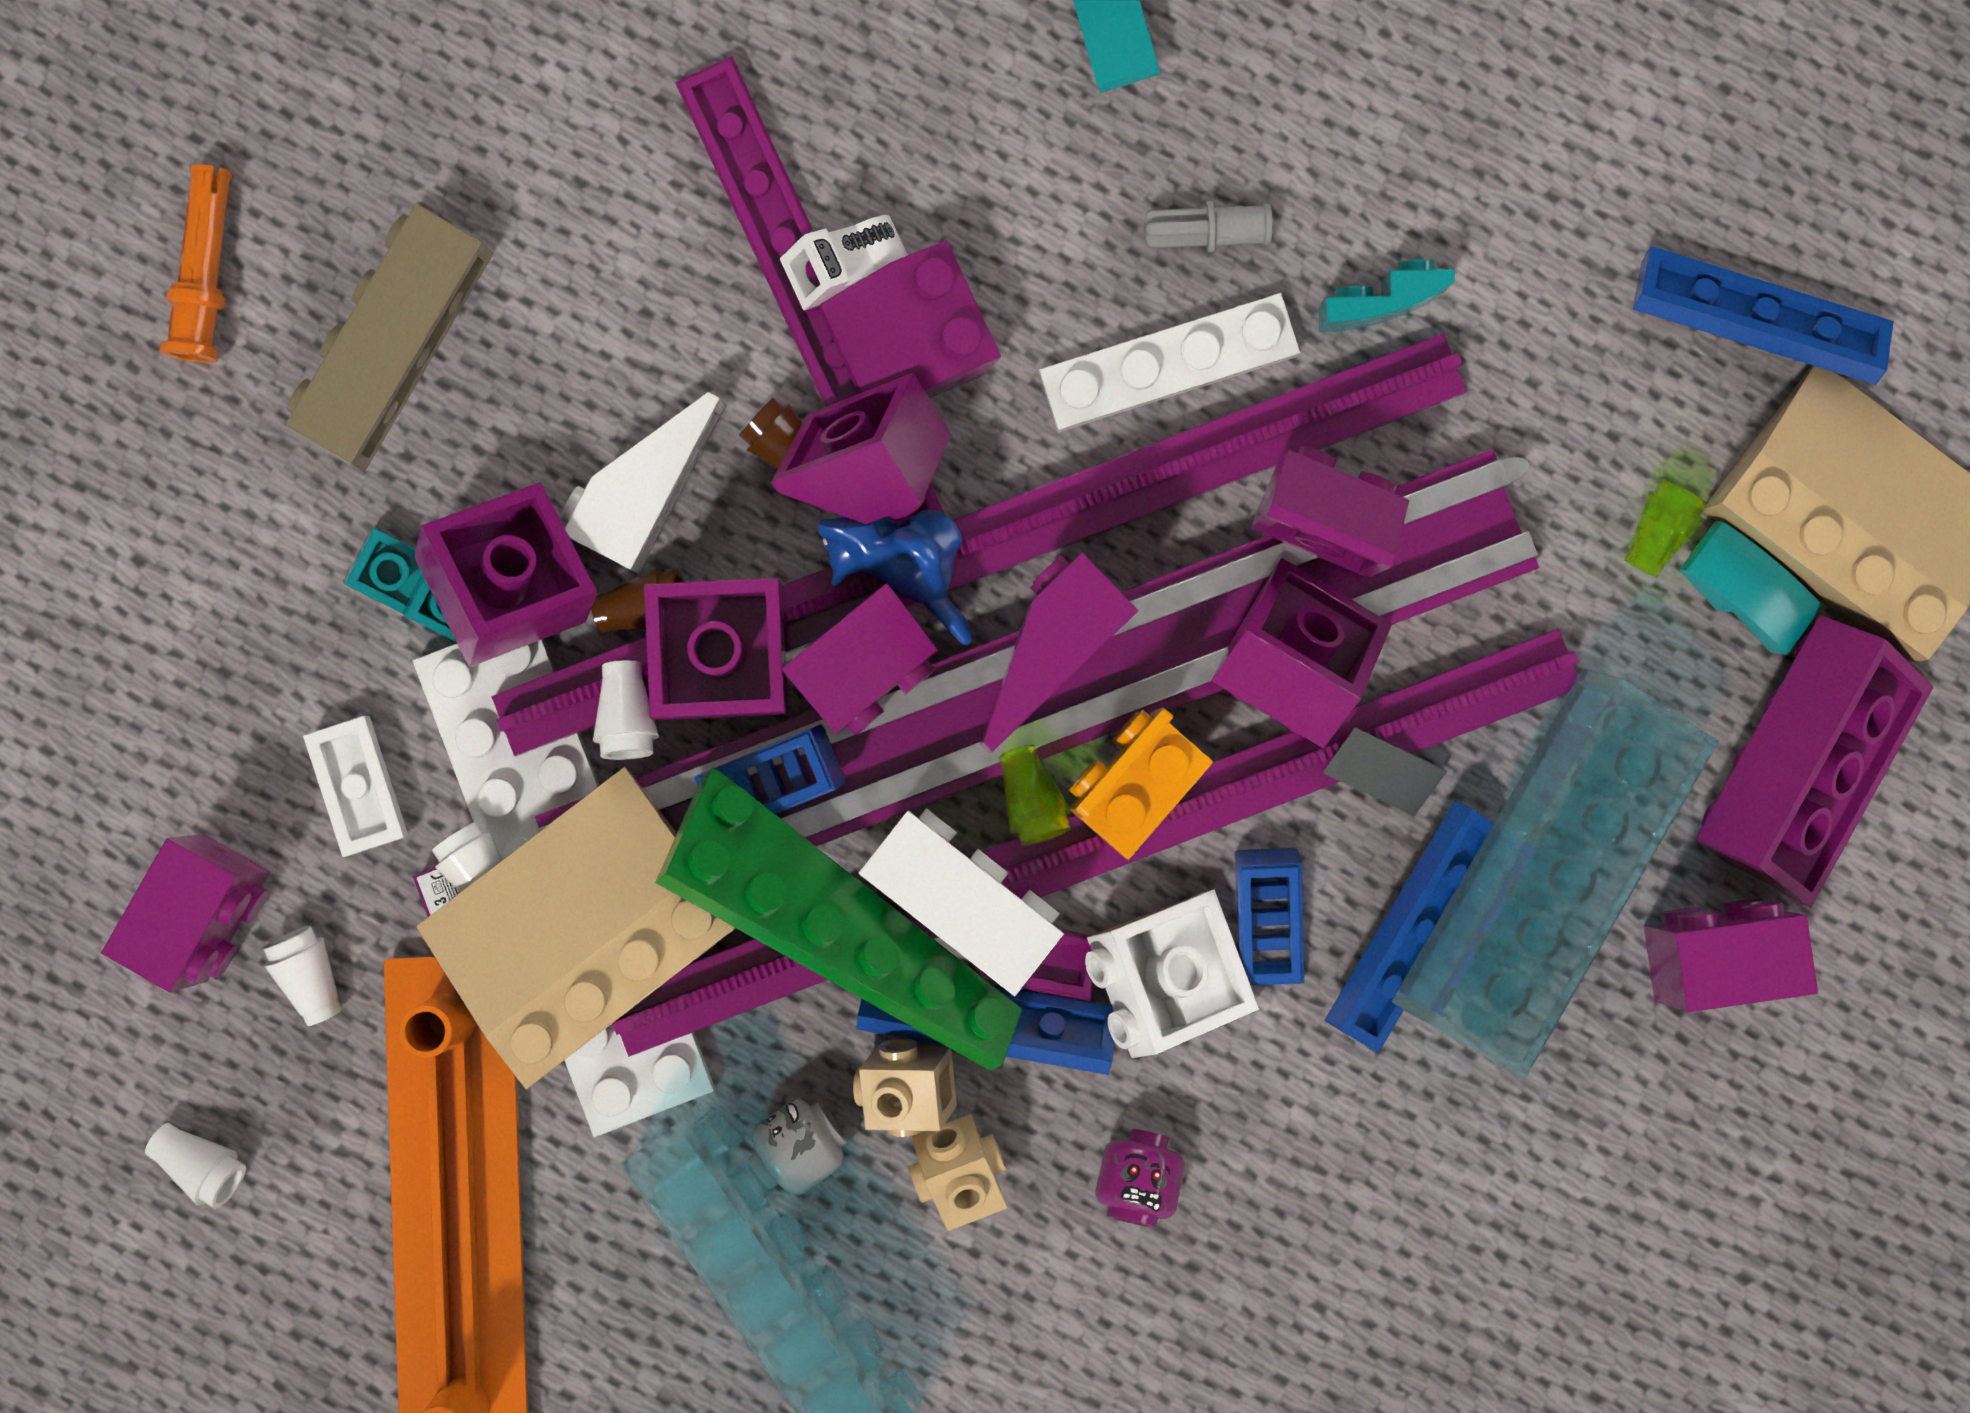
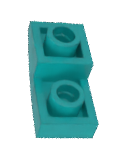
M1073 0L1100 93L1161 74L1140 0Z
M1406 260L1398 263V270H1390L1381 281V296H1373V288L1368 286L1335 289V297H1326L1319 307V333L1369 327L1406 315L1442 295L1455 282V269H1436V261Z
M1715 521L1679 569L1717 611L1733 612L1770 653L1787 655L1822 607L1821 603L1776 560L1722 521Z
M372 526L343 583L456 642L414 558L416 548Z

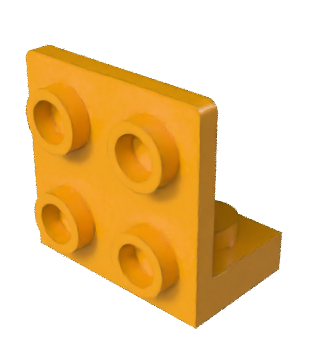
M1164 707L1152 711L1150 715L1143 709L1139 713L1136 712L1111 740L1120 748L1106 765L1099 760L1097 762L1093 761L1069 788V791L1077 799L1068 809L1126 860L1133 856L1213 763L1207 755L1169 723L1174 716Z

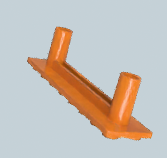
M435 956L389 958L384 961L383 967L398 1413H529L517 1077L487 1040L461 997L455 993L451 981Z

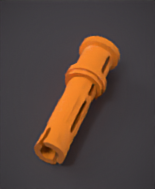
M194 164L190 166L189 172L191 178L178 282L172 283L166 292V300L172 304L168 339L160 343L159 353L178 360L216 363L218 362L219 351L213 348L217 311L225 308L226 300L223 297V291L217 289L232 172L219 168L217 174L213 173L214 166Z

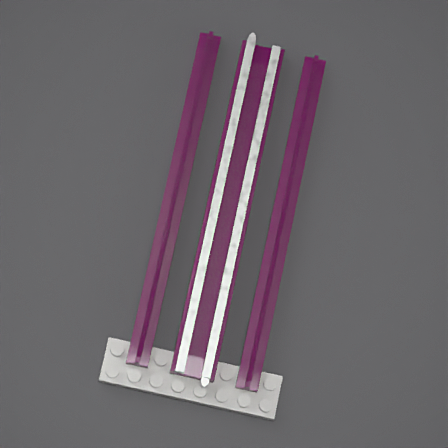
M1443 333L954 519L953 521L962 534L963 542L955 554L954 575L947 592L1274 468L1279 457L1287 450L1298 453L1301 446L1321 450L1459 397L1467 392L1458 368L1463 365L1459 353L1452 355ZM1492 449L1398 485L1394 494L1408 499L1409 505L1397 555L1391 568L1370 578L1265 536L1122 591L1121 593L1139 611L991 753H988L980 743L1020 631L931 664L935 671L906 695L899 686H896L878 701L885 712L856 736L847 727L836 735L814 709L635 779L674 830L678 832L698 787L694 776L708 771L712 767H718L822 724L843 771L846 784L834 791L775 814L817 847L905 813L908 810L921 807L1118 731L1136 712L1139 713L1142 709L1148 715L1152 711L1163 707L1170 711L1224 690L1211 680L1231 640L1281 558H1284L1392 623V625L1539 569L1535 557L1538 554L1529 531L1521 532L1504 486L1518 479L1527 471L1529 463L1526 459L1519 457L1497 460ZM828 567L782 585L785 654L813 644L885 584L870 574L859 572L847 576L840 585L833 586L831 583L833 569ZM897 595L906 608L919 603ZM1555 629L1355 706L1324 749L1302 735L1291 731L1213 761L1211 766L1129 860H1126L1076 815L982 850L981 852L1008 872V875L1001 884L1022 899L1030 889L1041 898L1341 782L1322 772L1354 727L1413 754L1581 689L1582 686L1573 666L1578 664L1579 661L1575 651L1568 652L1560 630ZM646 637L558 671L555 670L544 639L470 668L458 644L412 660L473 822L478 824L484 834L491 832L502 860L600 786L580 732L595 727L603 679L602 665L605 663L623 660L640 662L642 678L649 699ZM803 746L797 748L811 784L817 782ZM781 756L773 758V763L786 794L795 791ZM756 767L748 768L747 771L761 804L769 802ZM880 890L874 892L933 939L939 937ZM756 939L688 964L564 1060L593 1137L595 1138L715 1090L695 1037V1031L828 979Z

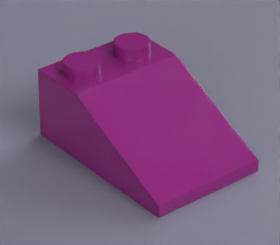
M1083 552L1071 564L1060 555L1033 581V585L1030 587L1037 596L1033 599L1025 615L980 743L988 753L993 752L1139 611Z

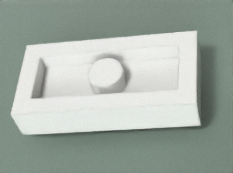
M362 716L303 736L342 857L355 855L409 837L370 716Z

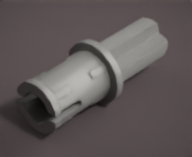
M1206 201L1205 208L1150 210L1146 212L1144 220L1145 241L1150 248L1206 246L1207 252H1214L1215 246L1256 243L1271 245V205L1214 207L1213 201Z

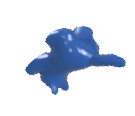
M921 511L917 515L909 517L901 524L894 523L888 517L864 524L839 515L841 518L824 519L818 522V532L823 537L824 546L828 550L829 563L833 569L831 582L833 586L840 585L847 576L854 573L865 572L884 584L887 583L897 595L923 603L960 643L968 645L972 642L973 636L966 617L946 596L954 575L955 554L963 540L962 534L955 522L945 513Z

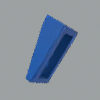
M822 724L715 767L725 776H732L734 783L745 789L753 798L760 802L747 771L748 768L755 766L769 798V802L762 805L774 814L834 791L846 784L845 776ZM802 746L817 782L812 784L797 748ZM778 756H781L795 790L788 794L785 792L772 760ZM705 771L701 774L694 776L697 786L699 785L701 778L708 771Z
M1272 848L1235 851L1238 950L1250 985L1304 983L1302 863L1298 849ZM1286 877V881L1251 883V878ZM1287 899V907L1251 909V900ZM1288 925L1287 934L1252 935V926ZM1289 950L1290 960L1253 962V951Z

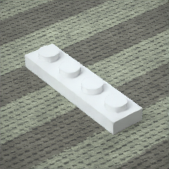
M1279 293L1039 369V375L1057 432L1059 433L1298 357L1300 350L1282 294Z

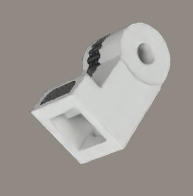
M881 215L854 226L828 232L827 228L807 233L780 258V261L804 311L819 306L890 262L908 256L890 216ZM808 260H810L820 282L818 287H815L806 275V263Z

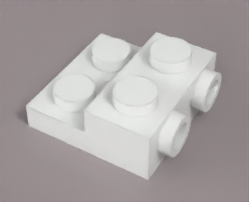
M1215 889L1202 892L1153 913L1138 916L1087 937L1092 950L1085 957L1088 975L1097 987L1106 988L1114 1010L1108 1016L1109 1032L1114 1042L1120 1048L1129 1050L1131 1058L1161 1053L1259 1010Z

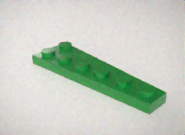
M712 767L701 778L655 881L656 884L984 1068L992 1071L1004 1064L1022 1011L1021 1007L722 772Z

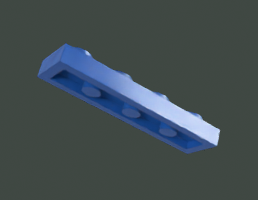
M1650 246L1642 260L1633 310L1874 385L1880 381L1887 371L1894 323L1892 320Z
M1456 800L1454 801L1326 1016L1325 1022L1379 1053L1508 836L1507 832L1474 809Z
M993 985L1022 1008L1006 1057L1109 1075L1115 1046L1108 1028V1016L1114 1012L1112 1006L1020 990L1016 996H1013L1002 986ZM861 999L857 1017V1030L943 1045Z

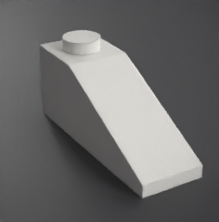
M707 392L592 476L586 489L577 486L570 495L561 515V520L567 523L565 530L569 538L639 574L725 408L721 399Z

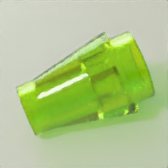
M1662 479L1655 492L1648 490L1630 549L1624 561L1658 578L1664 566L1706 520L1701 517V514L1708 502Z
M1034 744L1025 745L1000 755L998 759L1003 771L1010 833H1018L1021 845L1029 846L1044 842L1071 830L1067 815L1072 810L1041 761L1036 746Z

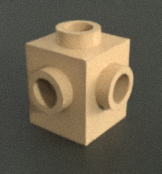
M909 1038L891 1039L877 1045L863 1065L856 1070L854 1076V1099L857 1106H863L865 1130H887L890 1135L896 1137L914 1136L923 1131H940L957 1106L951 1048L947 1046L917 1045L915 1040Z
M972 1114L945 1123L940 1131H925L912 1136L918 1163L908 1166L914 1187L922 1203L933 1199L947 1232L1007 1209L997 1177L998 1173L1007 1170L1002 1154L993 1134L981 1137Z

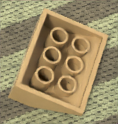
M1811 365L1702 511L1715 521L1726 523L1756 544L1793 575L1811 594L1857 629L1886 639L1908 662L1929 660L1970 606V473L1838 373Z
M623 767L416 926L487 1040L525 1089L536 1083L735 929V927L655 883L677 832L627 767Z

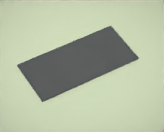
M1354 727L1322 773L1412 815H1416L1447 773V770Z

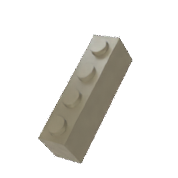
M415 204L409 216L402 214L390 228L385 240V247L389 250L377 270H368L358 282L352 298L353 302L356 303L344 326L337 324L328 333L320 350V356L324 358L312 380L306 378L297 386L287 408L291 415L285 424L286 426L365 471L493 256V253L483 242L418 204Z

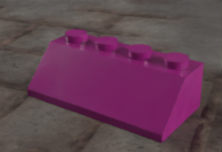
M1820 615L1811 632L1805 635L1799 642L1791 668L1779 689L1769 696L1764 707L1762 720L1749 743L1743 746L1736 755L1733 763V772L1718 799L1713 801L1706 809L1702 819V827L1695 839L1723 860L1811 908L1934 687L1886 639Z

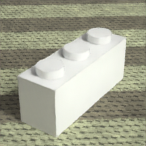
M927 808L919 818L908 810L860 870L859 874L1013 996H1016L1064 935L1060 929L1052 924L1060 913L1030 889L1020 899L1002 885L1001 882L1008 875V872L979 849L969 859L949 843L957 832Z

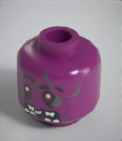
M1131 1129L1129 1140H1114L1106 1145L1095 1194L1098 1201L1108 1207L1107 1217L1135 1225L1156 1228L1158 1219L1170 1218L1175 1214L1185 1172V1162L1178 1153L1167 1149L1169 1137L1154 1132Z

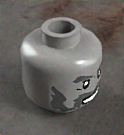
M796 1098L756 1125L752 1132V1142L756 1153L750 1156L748 1160L758 1178L769 1190L779 1184L785 1191L793 1195H801L839 1169L843 1162L841 1147L847 1144L848 1141L836 1119L821 1101L811 1105L803 1099Z

